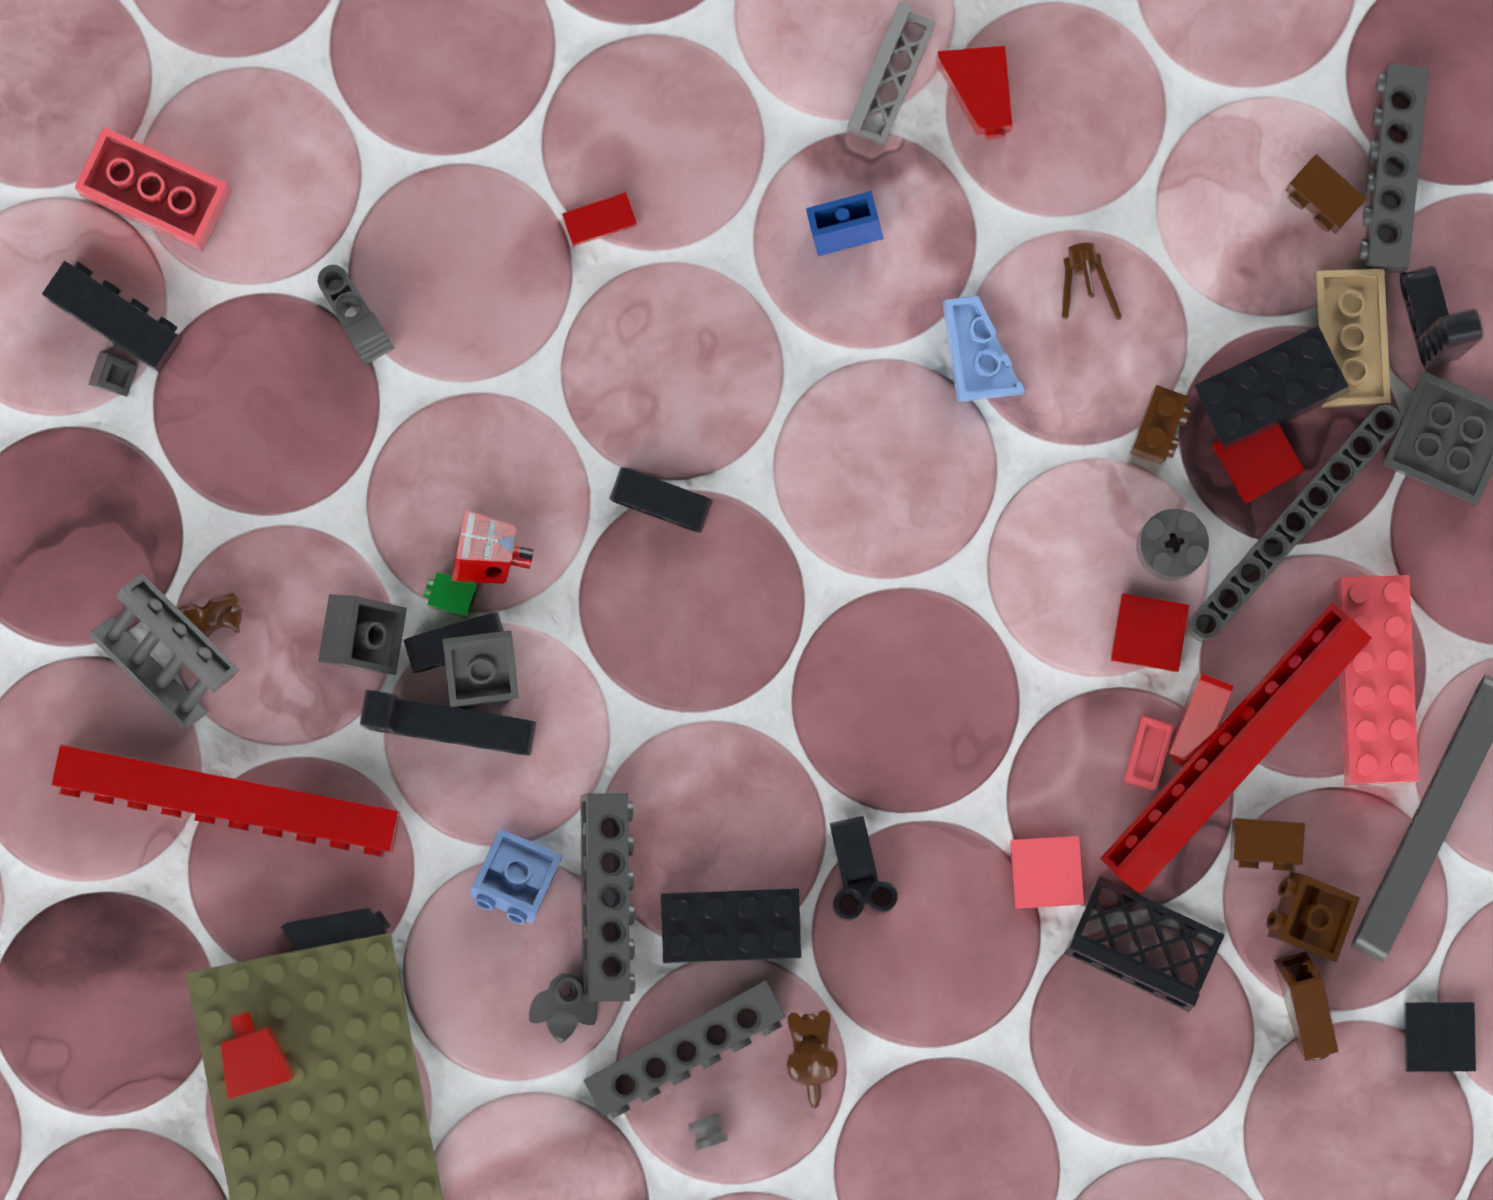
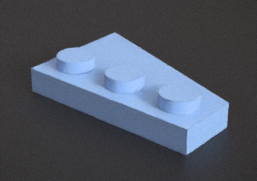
M979 296L943 301L957 402L1023 395L1026 393L1021 381H1018L1011 367L1012 363L1007 353H1004L995 335L996 331Z

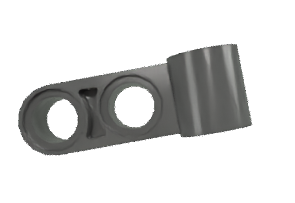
M338 265L324 267L318 274L317 282L319 288L343 325V330L365 366L393 350L394 346L389 340L388 335L375 314L367 307L346 271ZM333 280H343L342 285L338 289H328L329 284ZM350 307H360L359 312L355 316H345L346 311Z

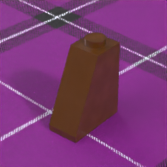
M1307 952L1273 960L1296 1044L1305 1061L1323 1060L1330 1054L1339 1052L1323 978Z

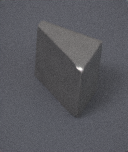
M99 353L89 385L127 397L138 365L108 353Z

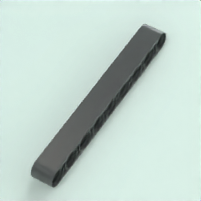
M1386 404L1380 405L1360 423L1190 617L1187 628L1192 638L1203 642L1212 639L1246 603L1400 426L1401 417L1395 407ZM1377 414L1388 416L1391 421L1390 429L1382 430L1378 428L1375 423V416ZM1355 439L1366 441L1369 447L1367 455H1359L1354 451L1353 441ZM1340 464L1346 469L1347 475L1345 480L1339 481L1332 477L1330 472L1332 465ZM1316 489L1322 492L1324 495V504L1322 506H1314L1310 503L1308 499L1310 490ZM1288 515H1296L1301 519L1302 529L1300 531H1291L1287 527L1286 518ZM1273 540L1278 543L1280 554L1277 557H1270L1264 552L1263 545L1265 541ZM1249 565L1257 570L1258 578L1256 582L1250 583L1242 578L1241 569L1243 566ZM1221 591H1229L1235 596L1234 607L1225 608L1219 603L1218 598ZM1206 616L1211 619L1213 623L1211 633L1204 634L1197 629L1196 620L1198 617Z
M1484 675L1479 682L1352 940L1351 947L1380 962H1383L1389 954L1493 742V678Z

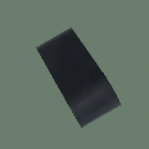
M620 467L609 496L610 501L697 533H702L713 500L703 495L625 467Z
M495 612L406 638L403 642L412 673H419L445 665L442 639L502 632L504 630L499 613Z

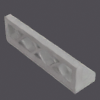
M900 1L847 125V132L883 147L936 23L912 13V6ZM907 21L926 28L922 39L908 44L903 33ZM901 38L904 46L896 49ZM918 46L917 51L913 56L911 49ZM906 51L911 65L908 70L895 75L890 61L894 55ZM888 69L891 77L883 79ZM905 77L904 82L900 87L898 79ZM894 82L898 92L896 100L882 105L877 93L880 86ZM875 100L878 107L870 110ZM893 107L889 117H887L885 110ZM879 112L885 122L881 136L863 129L867 117Z

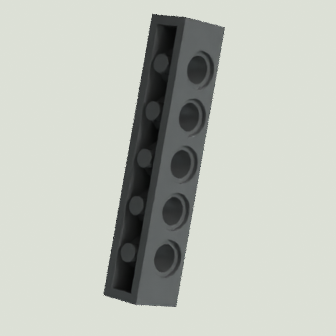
M1388 64L1383 73H1378L1376 93L1381 94L1380 106H1375L1372 120V126L1378 127L1377 138L1376 140H1371L1369 159L1374 160L1373 173L1368 172L1366 180V193H1371L1370 206L1364 207L1362 225L1368 226L1366 239H1361L1359 248V259H1364L1363 269H1384V272L1405 273L1409 268L1429 68ZM1400 95L1404 97L1407 101V108L1397 109L1394 107L1391 101L1392 96ZM1391 128L1399 129L1404 135V141L1400 143L1392 141L1388 136V130ZM1393 161L1397 163L1401 169L1400 175L1392 176L1388 174L1385 170V162ZM1389 194L1394 196L1397 200V208H1386L1381 201L1382 195ZM1382 227L1390 229L1394 234V241L1389 243L1382 241L1378 236V229Z
M587 793L580 795L582 1002L630 1001V994L635 992V976L633 973H630V960L634 959L635 943L633 939H630L629 925L634 924L635 917L634 906L629 904V890L634 888L633 870H629V856L633 855L634 841L633 836L628 835V822H631L633 819V803L628 801V793ZM605 819L612 821L615 826V832L611 838L605 837L601 832V824ZM606 853L612 855L615 859V868L610 873L606 872L601 866V859ZM606 888L613 890L616 896L615 903L611 907L605 906L601 899L602 892ZM607 922L611 923L616 929V936L611 942L606 941L602 936V928ZM607 957H611L616 963V971L610 977L602 970V963Z
M764 981L583 1081L602 1117L610 1114L611 1118L614 1119L631 1110L628 1103L640 1097L642 1102H645L660 1094L661 1091L658 1086L669 1080L675 1086L691 1077L689 1072L691 1068L701 1064L703 1069H706L722 1060L719 1053L731 1047L735 1053L750 1045L752 1041L749 1037L757 1032L762 1031L764 1036L783 1027L780 1020L785 1018V1015L767 981ZM750 1008L755 1011L757 1022L752 1028L745 1029L739 1026L737 1014L741 1009ZM712 1025H721L727 1032L726 1040L720 1045H713L707 1040L706 1033ZM683 1041H689L696 1047L695 1058L688 1062L680 1060L676 1055V1048ZM652 1058H659L666 1065L665 1074L660 1078H652L646 1072V1064ZM627 1074L635 1080V1089L631 1094L623 1095L617 1091L615 1082L620 1075Z

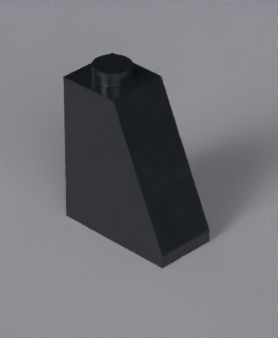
M371 908L292 921L281 926L297 951L388 933L387 929L391 927L381 910L374 913Z

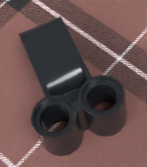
M864 816L831 822L830 829L844 890L839 891L833 901L835 915L843 921H853L861 915L866 905L878 914H885L891 911L898 900V893L891 883L878 880ZM878 888L887 889L891 894V903L885 907L877 906L872 900L873 892ZM844 896L854 897L858 903L857 911L853 914L842 913L838 907L839 900Z

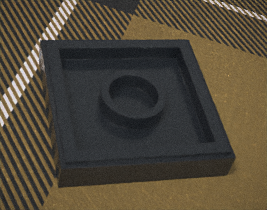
M1475 1002L1404 1003L1405 1072H1476Z

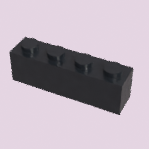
M64 260L42 295L69 315L160 373L182 340L175 333L178 327L162 316L158 321L147 314L150 309L134 298L129 303L119 296L121 290L104 279L102 284L92 279L93 271L78 261L71 265Z

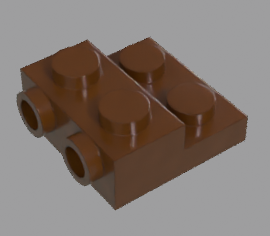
M1290 872L1289 877L1283 878L1279 884L1278 895L1281 896L1278 908L1273 909L1267 917L1266 926L1270 929L1267 936L1337 962L1360 897L1304 874Z

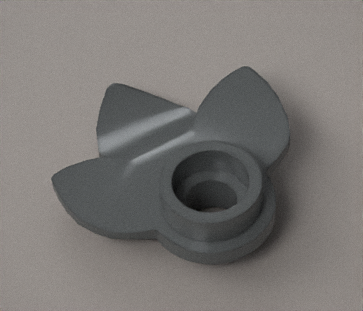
M567 973L556 976L551 981L548 990L542 991L534 997L529 1008L530 1022L542 1023L546 1021L549 1032L559 1043H563L572 1035L578 1022L594 1025L597 1015L594 1002H582L581 981L576 976ZM567 984L570 987V993L568 996L562 997L560 988Z

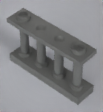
M141 573L123 586L117 593L116 597L125 605L116 620L112 617L108 618L90 631L88 636L186 731L206 715L207 711L198 703L208 689L213 692L217 691L234 678L240 669ZM135 616L150 629L140 644L125 631ZM160 640L174 653V656L165 668L150 655ZM184 664L199 678L189 692L174 679Z

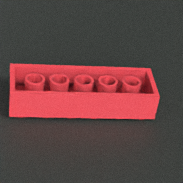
M1409 575L1340 577L1335 581L1336 606L1372 637L1370 642L1339 675L1344 785L1419 781L1410 577Z

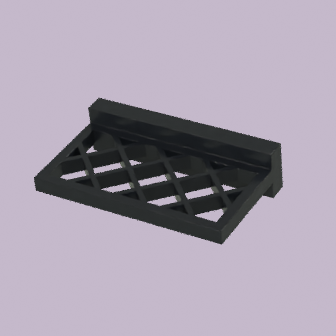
M1100 876L1064 954L1189 1012L1197 1003L1200 990L1221 945L1224 934ZM1102 887L1116 894L1120 906L1106 911L1102 910L1098 900ZM1123 897L1128 900H1131L1132 902L1125 904ZM1139 904L1147 909L1151 921L1134 926L1127 908ZM1095 906L1097 914L1090 916ZM1122 910L1128 929L1111 934L1105 916ZM1154 912L1162 915V917L1156 918ZM1099 918L1106 937L1093 940L1083 935L1082 932L1086 923ZM1171 919L1178 923L1182 935L1165 941L1159 922ZM1153 925L1160 943L1143 949L1136 931ZM1186 927L1194 931L1188 933ZM1131 933L1137 951L1125 955L1118 951L1114 938ZM1203 934L1214 939L1209 952L1196 955L1190 937ZM1184 940L1191 958L1174 964L1167 945ZM1108 941L1109 944H1110V947H1108V946H1106V945H1104V944H1102V943ZM1162 948L1169 966L1157 970L1149 966L1145 953ZM1140 956L1142 962L1134 959L1133 957ZM1206 958L1201 968L1199 960ZM1193 962L1198 974L1194 986L1182 982L1176 968ZM1171 970L1173 977L1164 972Z

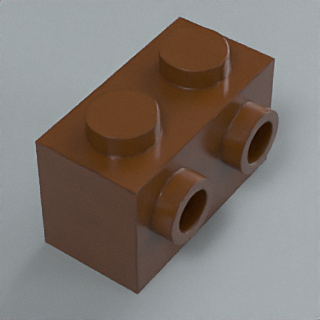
M1156 385L1152 390L1130 454L1159 465L1163 464L1166 457L1173 458L1179 443V439L1174 437L1178 425L1185 426L1191 407L1186 406L1189 396Z

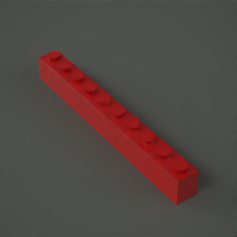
M1332 602L1100 859L1120 879L1141 894L1362 651L1372 637Z
M60 745L52 786L60 787L59 794L80 798L81 792L94 794L93 801L112 805L116 798L128 801L127 808L147 811L148 805L162 807L160 814L181 818L182 812L195 814L194 821L215 824V819L218 818L228 820L229 828L248 831L249 825L263 827L262 834L282 838L283 831L295 833L296 841L316 844L317 838L330 840L329 847L347 851L350 850V845L364 847L363 854L383 857L384 851L393 853L401 813L397 810Z

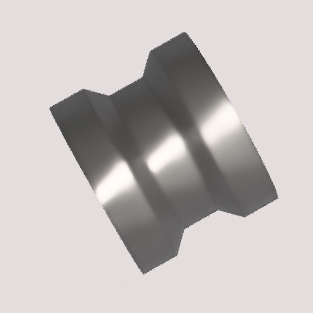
M721 1114L709 1116L688 1124L690 1131L694 1132L696 1137L694 1143L696 1150L728 1141L727 1133L721 1129Z

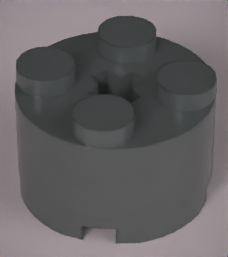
M1182 509L1163 510L1151 517L1140 531L1136 545L1138 559L1148 572L1162 580L1176 581L1186 578L1200 567L1207 556L1209 549L1207 530L1200 519L1192 512ZM1170 537L1180 543L1176 553L1173 552L1172 548L1165 547Z

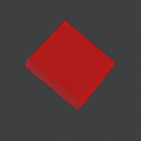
M1280 426L1227 450H1224L1220 440L1211 445L1244 505L1305 471Z
M1122 593L1110 661L1178 673L1189 604Z

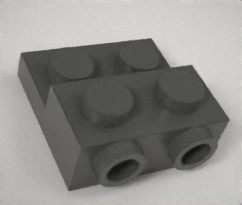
M511 630L442 639L450 707L457 706L458 708L467 709L479 703L504 704L511 699L519 698Z

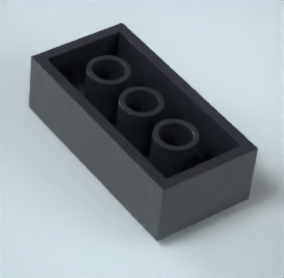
M1319 326L1194 385L1196 393L1224 450L1263 434L1349 393V386Z
M799 888L661 893L663 963L802 958Z

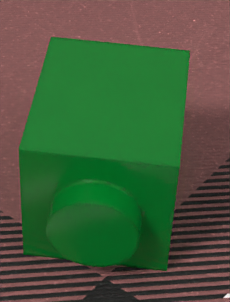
M439 572L436 573L435 580L429 578L423 597L429 599L428 607L469 619L478 585L473 582L452 581V576Z

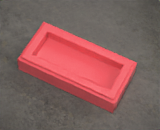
M1145 716L1140 717L1123 779L1124 783L1157 791L1175 725Z

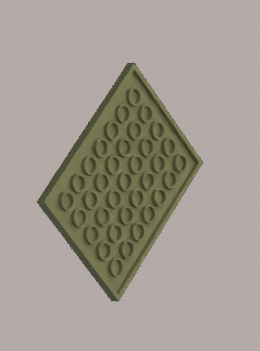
M391 932L186 973L230 1200H444ZM249 1011L255 1030L268 1026L272 1028L295 1077L281 1084L228 1099L221 1042L235 1037L229 1017Z

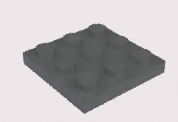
M1423 371L1382 465L1466 503L1477 506L1493 471V401Z

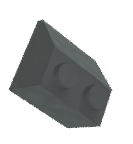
M329 594L318 662L344 668L396 675L407 608L358 596Z

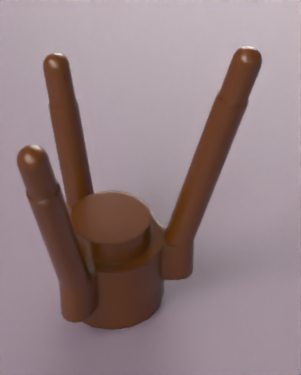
M1079 243L1068 247L1069 257L1063 259L1065 276L1062 318L1067 319L1069 316L1073 270H1075V275H1084L1088 296L1093 298L1095 292L1091 273L1095 272L1096 268L1114 316L1117 320H1120L1122 315L1104 271L1101 254L1096 253L1094 243Z

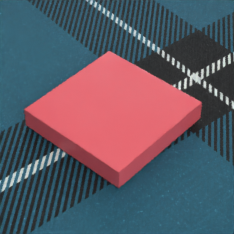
M1079 836L1010 840L1015 909L1084 905Z

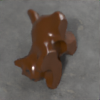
M235 593L215 597L209 600L204 607H199L192 603L177 607L207 638L219 628H229L236 633H240L239 624L242 620L243 609L237 604L238 598L235 596Z
M826 1010L820 1011L817 1016L811 1013L800 1017L796 1012L788 1015V1027L794 1046L793 1054L789 1055L787 1061L788 1075L793 1081L807 1086L808 1099L813 1108L819 1106L821 1084L834 1078L838 1072V1059L835 1053L828 1048L831 1017L830 1013Z

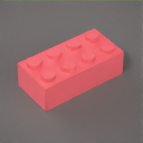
M103 127L74 187L80 196L202 252L231 193L227 183L106 127Z

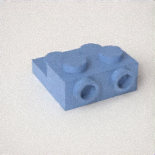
M500 828L475 879L470 896L475 898L474 903L484 910L492 911L496 907L507 912L506 917L516 924L523 925L526 921L533 924L562 860V855Z

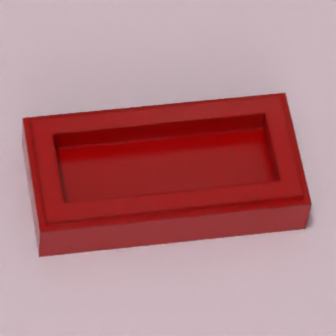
M626 192L562 213L573 247L637 226Z

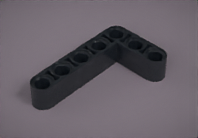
M1433 265L1399 275L1401 292L1418 354L1424 368L1459 360L1482 340L1483 328L1476 309L1449 315L1440 279Z
M365 690L360 725L371 731L531 756L537 723L527 719L404 700L395 694Z

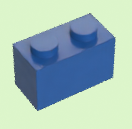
M872 191L806 208L818 256L884 239Z

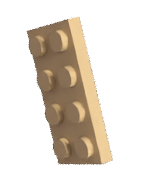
M1384 269L1316 271L1317 326L1320 327L1349 386V393L1321 407L1391 404Z

